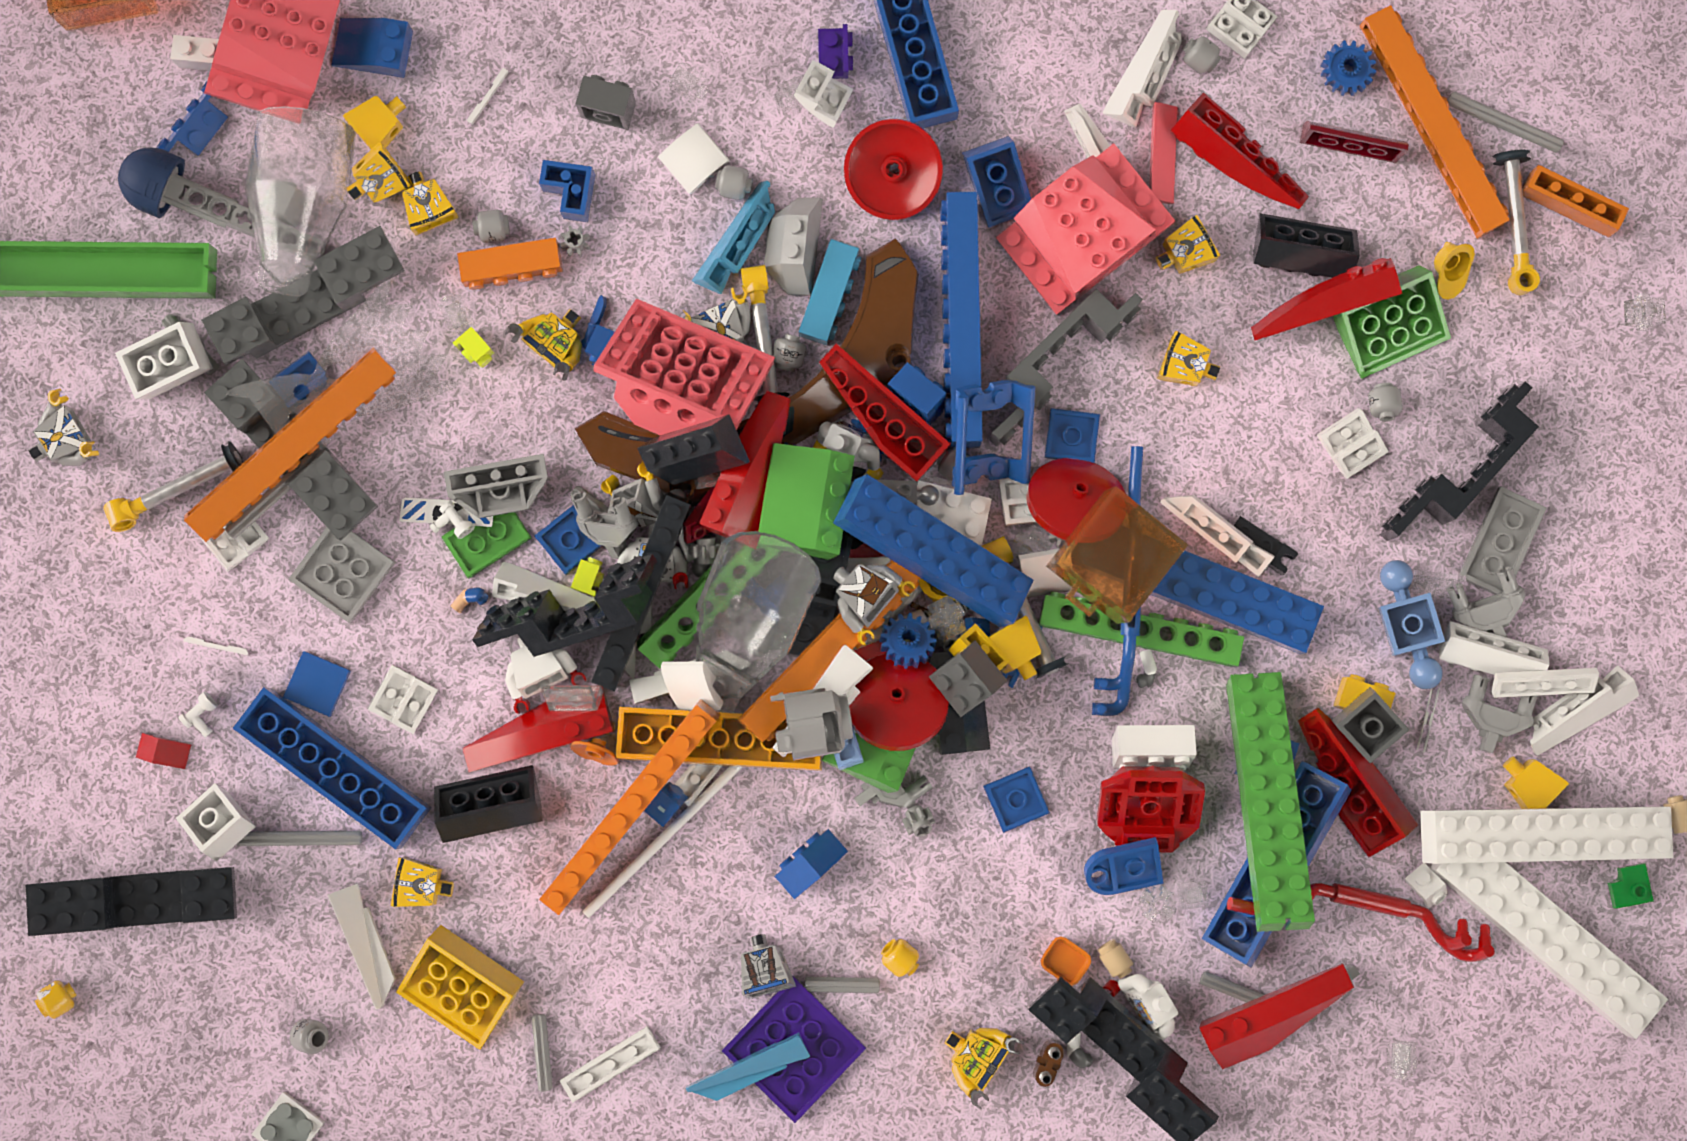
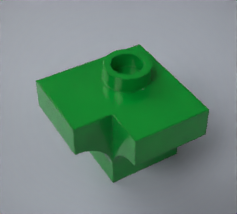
M1646 863L1617 868V879L1607 883L1612 907L1615 909L1654 902Z

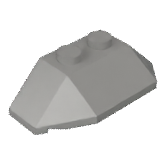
M797 198L776 213L768 224L764 265L767 272L788 295L811 296L822 198Z
M544 454L444 472L447 496L479 519L529 510L548 480Z

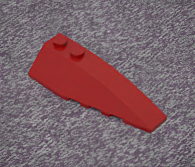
M1204 92L1170 130L1180 142L1186 143L1191 147L1199 158L1205 159L1228 177L1257 193L1296 209H1300L1309 197L1287 173L1281 174L1278 163L1272 157L1267 158L1259 150L1262 146L1256 139L1251 142L1243 134L1246 129Z
M1380 258L1373 261L1371 265L1352 267L1346 273L1321 282L1294 296L1251 327L1254 341L1403 294L1392 259Z
M835 344L819 362L876 446L915 481H918L950 446V443L839 345Z
M767 390L739 436L750 462L721 472L699 523L708 531L754 548L758 537L772 446L774 443L782 444L783 432L786 430L790 398Z
M595 685L555 696L465 746L462 749L468 772L571 745L574 741H586L615 733L604 687Z
M1316 708L1298 720L1310 750L1314 751L1318 759L1316 763L1318 769L1350 787L1351 792L1338 815L1368 858L1405 838L1418 826L1413 816L1376 766L1367 761L1323 711Z
M1341 963L1201 1021L1199 1029L1209 1051L1223 1070L1271 1050L1352 990L1354 985L1344 964Z

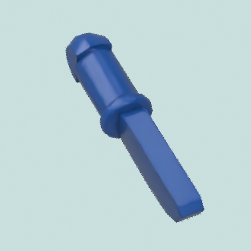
M602 295L597 300L585 336L581 340L584 349H586L596 325L600 324L604 315L607 299Z

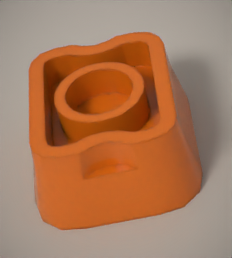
M1060 936L1050 943L1040 961L1045 971L1057 979L1061 976L1073 986L1081 980L1089 968L1091 957L1076 944Z

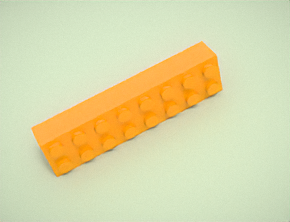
M619 707L616 758L619 760L650 762L690 711ZM718 712L720 714L718 720L683 762L684 764L822 771L821 760L823 756L793 760L792 753H788L785 757H782L773 749L777 742L776 736L769 742L767 740L760 742L737 720L742 714ZM783 721L777 729L779 731L785 730L787 723Z

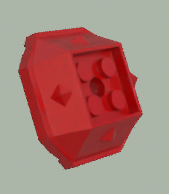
M1154 765L1122 766L1113 776L1101 781L1097 826L1106 836L1114 841L1116 846L1156 837L1159 853H1173L1182 841L1189 838L1200 828L1205 785L1203 782L1187 774L1180 767H1156Z

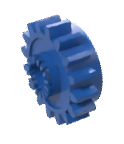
M1344 40L1340 44V48L1334 44L1331 51H1327L1324 55L1326 60H1323L1320 66L1325 68V70L1322 71L1321 77H1326L1327 81L1324 84L1325 86L1331 85L1333 93L1338 90L1341 91V96H1344L1346 92H1350L1351 96H1354L1357 89L1362 93L1366 85L1369 86L1373 81L1371 77L1375 75L1376 70L1371 67L1375 65L1376 60L1369 59L1372 51L1365 53L1363 51L1365 48L1364 44L1358 48L1356 47V41L1353 40L1350 46H1348ZM1349 65L1352 67L1353 71L1347 72V70H1345V67L1343 66Z
M909 613L907 618H903L902 614H898L897 621L890 618L888 625L883 626V634L880 635L879 641L882 643L881 652L887 653L886 660L891 659L895 666L899 664L904 666V669H907L908 666L918 668L920 662L926 664L928 656L932 657L937 641L934 639L935 630H928L930 622L921 623L922 616L920 615L916 619H912V613Z

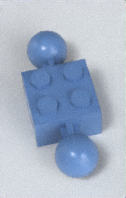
M1392 560L1381 569L1380 580L1387 590L1394 593L1396 602L1378 608L1392 656L1411 651L1414 662L1410 667L1409 676L1412 683L1420 689H1432L1440 683L1443 672L1440 664L1436 660L1429 658L1426 647L1445 642L1431 593L1411 598L1408 587L1413 581V571L1404 561Z

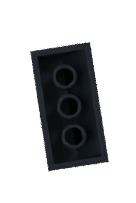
M1259 214L1253 249V264L1264 268L1274 267L1287 272L1297 271L1311 276L1320 275L1331 278L1346 273L1348 269L1357 266L1360 257L1357 230Z
M730 415L657 436L637 448L647 471L672 485L750 462Z
M950 651L933 653L932 657L929 656V662L938 669L954 656ZM985 700L962 717L959 716L950 703L948 704L946 720L938 732L940 755L991 750Z
M530 765L434 786V821L442 843L543 821L542 805L534 766Z

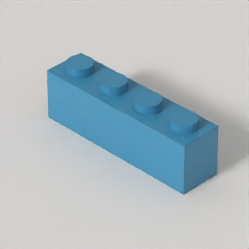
M830 239L799 329V337L826 346L829 340L834 341L838 326L834 325L837 316L842 318L846 303L842 302L845 293L850 294L854 280L850 279L853 270L858 271L862 257L858 256L859 248Z

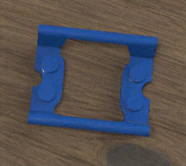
M1002 380L990 382L988 388L983 391L977 384L961 386L956 389L955 466L952 470V486L954 487L955 495H963L964 485L977 483L982 475H985V478L990 481L1009 478L1022 484L1030 483L1035 386L1024 385L1017 381ZM1012 402L1024 411L1021 459L998 456L995 453L966 458L968 410L971 412L1002 408L1006 403Z

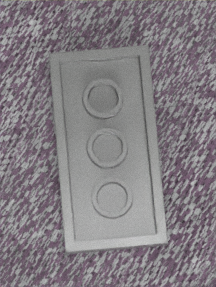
M1502 486L1498 487L1458 578L1494 595L1503 592L1496 571L1502 568L1505 577H1508L1505 567L1511 566L1516 577L1547 508Z

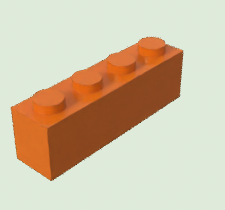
M1538 165L1529 173L1522 187L1524 197L1608 238L1619 231L1629 208L1541 165Z
M556 237L457 253L461 282L465 287H469L470 290L481 289L484 287V284L493 283L495 286H502L508 284V280L518 279L519 282H527L533 280V276L543 275V278L556 277L558 272H563L560 248Z

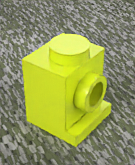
M472 327L453 342L459 351L464 348L461 353L470 363L476 361L483 368L492 360L491 356L494 352Z
M590 557L588 561L581 559L570 588L595 597L597 592L594 589L600 586L604 578V573H601L603 562Z

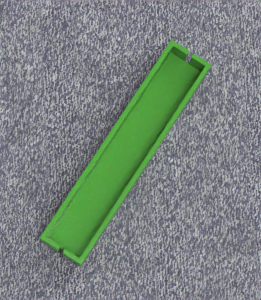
M0 241V297L216 299V276L212 272H217V249L210 243Z
M1281 672L1258 673L1256 678H1254L1253 673L1230 675L1226 688L1257 932L1281 931L1284 925L1286 930L1310 929L1315 922L1282 674Z

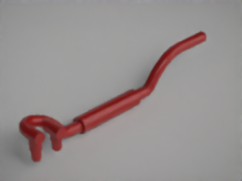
M1323 883L1310 884L1312 900L1315 896L1329 898L1334 903L1401 918L1411 916L1421 919L1435 941L1446 952L1459 960L1477 962L1490 958L1495 953L1494 948L1491 946L1490 926L1488 924H1481L1478 948L1465 949L1464 947L1472 943L1466 919H1459L1457 921L1456 937H1451L1443 931L1428 908L1412 904L1408 899L1338 883L1332 885ZM1229 897L1227 901L1228 910L1255 916L1252 901Z

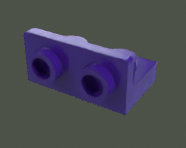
M843 24V28L818 29L819 63L835 71L832 76L833 79H848L849 71H853V56H848V47H853V32H848V24Z

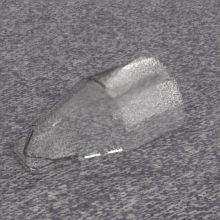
M285 106L258 111L255 117L245 192L260 263L258 282L260 287L266 292L302 296L308 291L311 274L316 266L313 260L321 257L325 245L347 207L349 193L346 188L350 186L356 132L351 125L339 118L323 112Z
M750 531L738 532L726 538L720 545L697 603V610L699 611V623L697 624L699 644L696 646V662H705L716 677L712 687L724 701L721 709L717 710L718 712L733 713L740 705L743 696L790 652L821 582L819 568L811 557L794 543L776 535Z

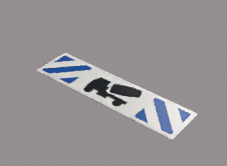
M402 499L399 521L417 523L436 522L442 515V512L439 510L440 507L448 501H452L455 504L454 509L464 521L469 520L474 526L492 527L493 516L479 519L453 500Z

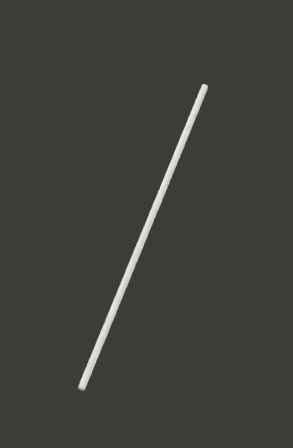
M920 586L909 594L910 597H902V604L894 612L889 610L883 617L885 621L881 626L888 624L890 618L894 619L922 592ZM729 766L582 912L590 918L743 767Z

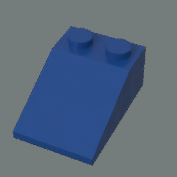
M340 18L331 66L405 78L413 30L407 21L388 18Z
M1009 136L962 152L988 228L1014 219L1031 201L1014 141Z

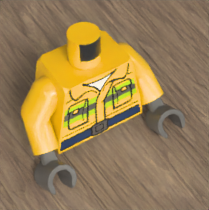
M571 309L562 319H559L552 312L548 315L541 314L519 324H510L505 331V335L508 333L515 334L511 340L512 343H516L520 336H523L521 340L524 344L554 367V376L558 372L564 373L563 381L567 380L569 372L580 361L581 337L573 328L580 321L581 317Z
M997 1028L970 1030L965 1039L952 1031L944 1043L956 1051L951 1058V1062L953 1063L952 1072L958 1086L971 1098L972 1104L979 1109L982 1108L978 1105V1099L983 1097L989 1101V1097L983 1093V1090L1008 1052L1018 1055L1020 1053L1015 1051V1043L1018 1042L1024 1045L1023 1040L1012 1038Z

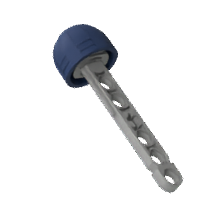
M146 147L129 154L120 166L118 184L121 192L129 204L142 212L160 219L172 205L223 228H226V226L231 227L286 252L296 253V256L310 262H314L313 260L325 254V247L320 239L307 233L303 236L298 229L237 204L238 201L184 178L185 160L177 155L159 148ZM194 193H198L203 196V201L199 205H192L189 202V197ZM224 204L227 207V211L223 215H216L212 211L214 205ZM245 214L252 223H255V219L259 220L256 222L255 230L253 231L251 230L253 228L252 224L244 222L241 225L237 217H243ZM263 224H270L274 227V232L271 235L265 236L260 233L259 229ZM294 234L297 237L296 244L292 246L284 244V236ZM308 245H319L321 248L320 253L316 256L309 255L306 252Z

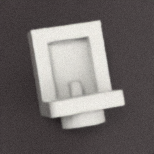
M1425 863L1405 878L1406 883L1423 899L1424 904L1428 908L1440 904L1446 898L1447 888L1445 883Z

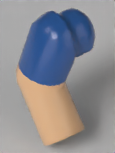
M479 587L465 589L451 604V607L458 613H461L469 603L485 604L488 600V594Z

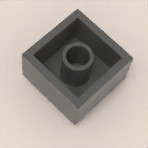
M583 75L575 104L580 117L583 119L629 130L636 100L632 88L624 82L615 81V83H611L598 75H591V77Z
M976 640L929 676L960 717L993 695L1007 682V679Z
M1371 687L1332 719L1337 728L1369 763H1372L1410 730Z

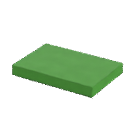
M516 512L493 516L492 527L475 526L470 534L461 539H458L455 535V528L441 536L468 579L532 539Z

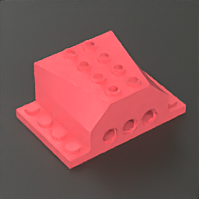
M230 0L204 94L303 125L310 99L316 88L340 0Z
M1113 143L1097 157L1092 155L1071 167L1032 198L1014 217L1015 222L1000 233L996 239L1054 313L1058 315L1176 221Z
M636 298L594 364L593 371L617 381L614 399L633 424L653 433L664 435L725 415H730L737 430L770 371L775 357Z

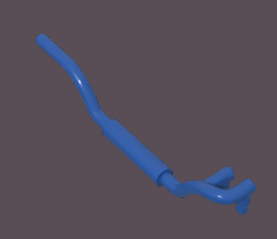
M1131 446L1128 491L1129 548L1128 553H1125L1120 633L1124 637L1120 674L1115 679L1094 678L1093 685L1095 690H1118L1117 699L1111 704L1092 703V715H1118L1125 710L1130 699L1136 652V636H1140L1144 554H1141L1142 446Z

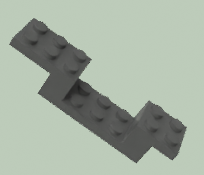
M378 226L313 260L317 270L262 299L253 302L245 296L202 319L201 321L223 363L228 365L247 354H251L257 359L367 301L363 293L404 272L405 270L382 227Z
M1095 289L1007 375L1005 380L1035 386L1034 409L1037 408L1040 411L1052 397L1050 392L1053 386L1038 372L1049 358L1047 355L1050 352L1055 355L1064 346L1065 338L1067 336L1072 338L1082 328V325L1101 344L1106 339L1111 342L1124 327L1122 323L1125 322L1128 325L1138 315L1137 313L1141 310L1139 305L1143 299L1135 293L1117 309ZM1018 407L992 432L989 440L996 447L1000 443L1005 445L1016 433L1015 428L1018 425L1023 428L1024 411Z
M243 359L238 361L204 392L238 430L245 433L258 448L262 447L297 415L290 407L288 408L285 405L284 400L267 382L262 380ZM320 440L318 444L324 452L288 485L336 538L341 541L378 508V505L350 476L351 473ZM307 454L303 455V456L299 459V461H300L301 459H303Z

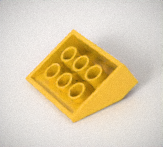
M440 925L427 938L396 993L480 1050L513 1002L524 981Z

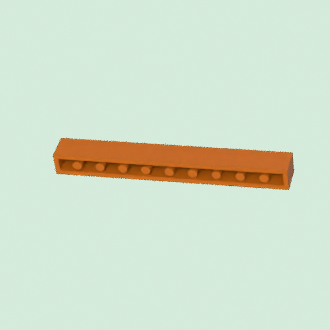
M1390 5L1366 17L1360 24V28L1476 238L1478 239L1502 227L1510 220L1508 209L1503 203H1500L1494 184L1489 182L1485 176L1483 164L1474 156L1471 142L1464 138L1460 122L1457 118H1453L1449 111L1447 99L1441 96L1437 89L1438 85L1435 77L1430 75L1425 67L1424 57L1417 53L1411 34L1406 32L1402 26L1400 14L1394 11Z
M373 347L184 515V521L205 542L210 538L213 540L218 538L225 529L223 527L229 521L232 523L236 522L244 514L242 510L248 504L253 506L263 497L261 493L267 487L270 489L274 488L282 480L280 476L285 471H293L301 463L299 459L303 455H311L320 446L318 442L324 437L328 439L339 429L337 425L343 420L349 421L356 415V408L362 403L366 405L375 398L376 394L374 392L381 386L386 388L395 379L393 376L396 374L395 369Z
M890 560L885 565L901 576L903 582H913L915 589L920 585L918 582L920 577L893 560ZM907 585L904 586V591L906 593L908 592L909 594H911L915 590L909 588ZM899 593L893 597L868 628L864 625V630L870 631L873 629L875 631L885 621L883 618L889 610L894 612L902 604V597ZM841 613L737 719L760 742L772 740L776 736L775 733L779 731L777 727L783 721L787 723L784 700L771 702L770 696L778 695L781 692L786 694L812 690L844 645H847L850 649L854 647L858 649L862 646L857 638L858 633H853L842 619ZM865 633V634L862 635V641H863L864 643H865L866 640L868 639V638L865 636L867 633Z
M702 699L698 701L539 899L557 915L561 914L720 717L717 711Z

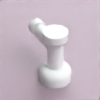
M448 501L440 507L439 510L442 512V515L436 522L430 525V528L437 533L441 527L452 521L456 526L454 530L455 535L458 539L464 538L474 530L475 526L469 520L464 521L454 509L455 504L452 501Z
M204 691L198 697L199 703L188 713L181 714L179 720L187 728L194 725L205 738L212 730L207 727L199 716L205 710L213 711L218 707V704Z

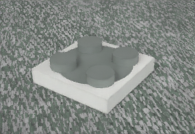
M284 1091L251 1135L259 1141H312L325 1121Z

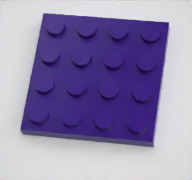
M792 976L796 987L778 991L722 1049V1052L734 1063L767 1046L800 1033L810 1057L789 1063L786 1068L754 1083L796 1123L864 1052L866 1046L809 992L800 981Z

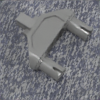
M581 491L573 494L571 501L577 512L576 522L580 530L596 544L605 546L612 558L619 559V556L627 547L625 539L639 525L637 518L630 513L626 499L624 497H617L610 502L613 514L592 509L586 492Z
M1511 566L1505 567L1508 577H1505L1502 568L1496 571L1503 592L1472 603L1468 602L1462 583L1455 584L1458 594L1455 593L1453 585L1449 586L1447 592L1454 606L1452 610L1453 617L1465 625L1487 632L1494 631V634L1507 638L1504 627L1509 626L1525 598V590L1518 585L1513 568Z
M1474 675L1469 694L1463 698L1462 707L1475 728L1479 730L1478 736L1482 737L1479 750L1493 753L1496 743L1502 742L1503 737H1508L1533 726L1534 717L1532 713L1538 695L1521 696L1517 711L1510 712L1485 703L1483 699L1490 679Z
M924 775L909 787L900 786L898 791L887 793L865 782L861 785L864 791L856 796L854 800L859 807L871 799L874 804L879 801L909 809L915 806V801L932 790L933 787L928 783L920 788L921 785L928 781Z

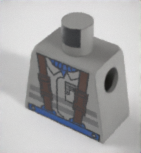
M765 934L752 936L753 951L741 954L743 996L753 999L796 987L781 948L776 945L768 946Z

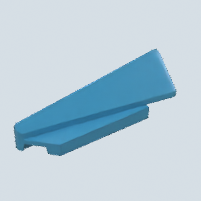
M763 181L758 183L694 276L692 282L722 294L730 273L735 274L740 271L775 214L774 204L770 202L768 191L770 182Z
M797 1033L687 1085L686 1090L687 1092H693L718 1101L786 1068L789 1063L810 1057V1054L800 1033Z

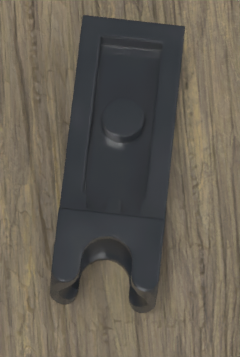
M1241 516L1234 524L1235 528L1253 541L1252 544L1275 556L1268 567L1280 575H1285L1288 568L1282 564L1281 558L1287 557L1294 560L1298 556V552Z

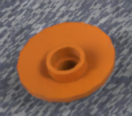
M592 738L591 742L574 741L570 745L571 750L582 758L594 760L608 766L617 765L619 762L616 755L605 747L606 742L601 739Z

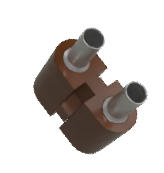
M1053 1039L1047 1040L1043 1044L1040 1054L1036 1058L1033 1070L1035 1080L1043 1087L1050 1086L1054 1082L1064 1056L1062 1046Z

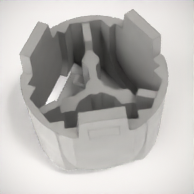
M825 688L786 694L781 692L778 695L770 696L771 702L784 700L788 729L777 731L775 734L778 752L792 751L793 760L841 753L845 748L844 740L853 739L852 722L846 694L838 695L832 690L825 691Z

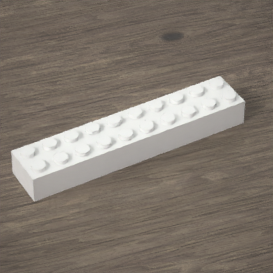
M1671 807L1420 811L1423 863L1673 858Z
M1506 862L1433 863L1430 866V869L1444 883L1624 1035L1637 1039L1668 1001L1662 993Z

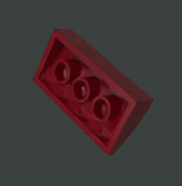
M1306 121L1303 124L1300 138L1301 144L1391 163H1397L1409 148V144L1406 141L1312 121Z

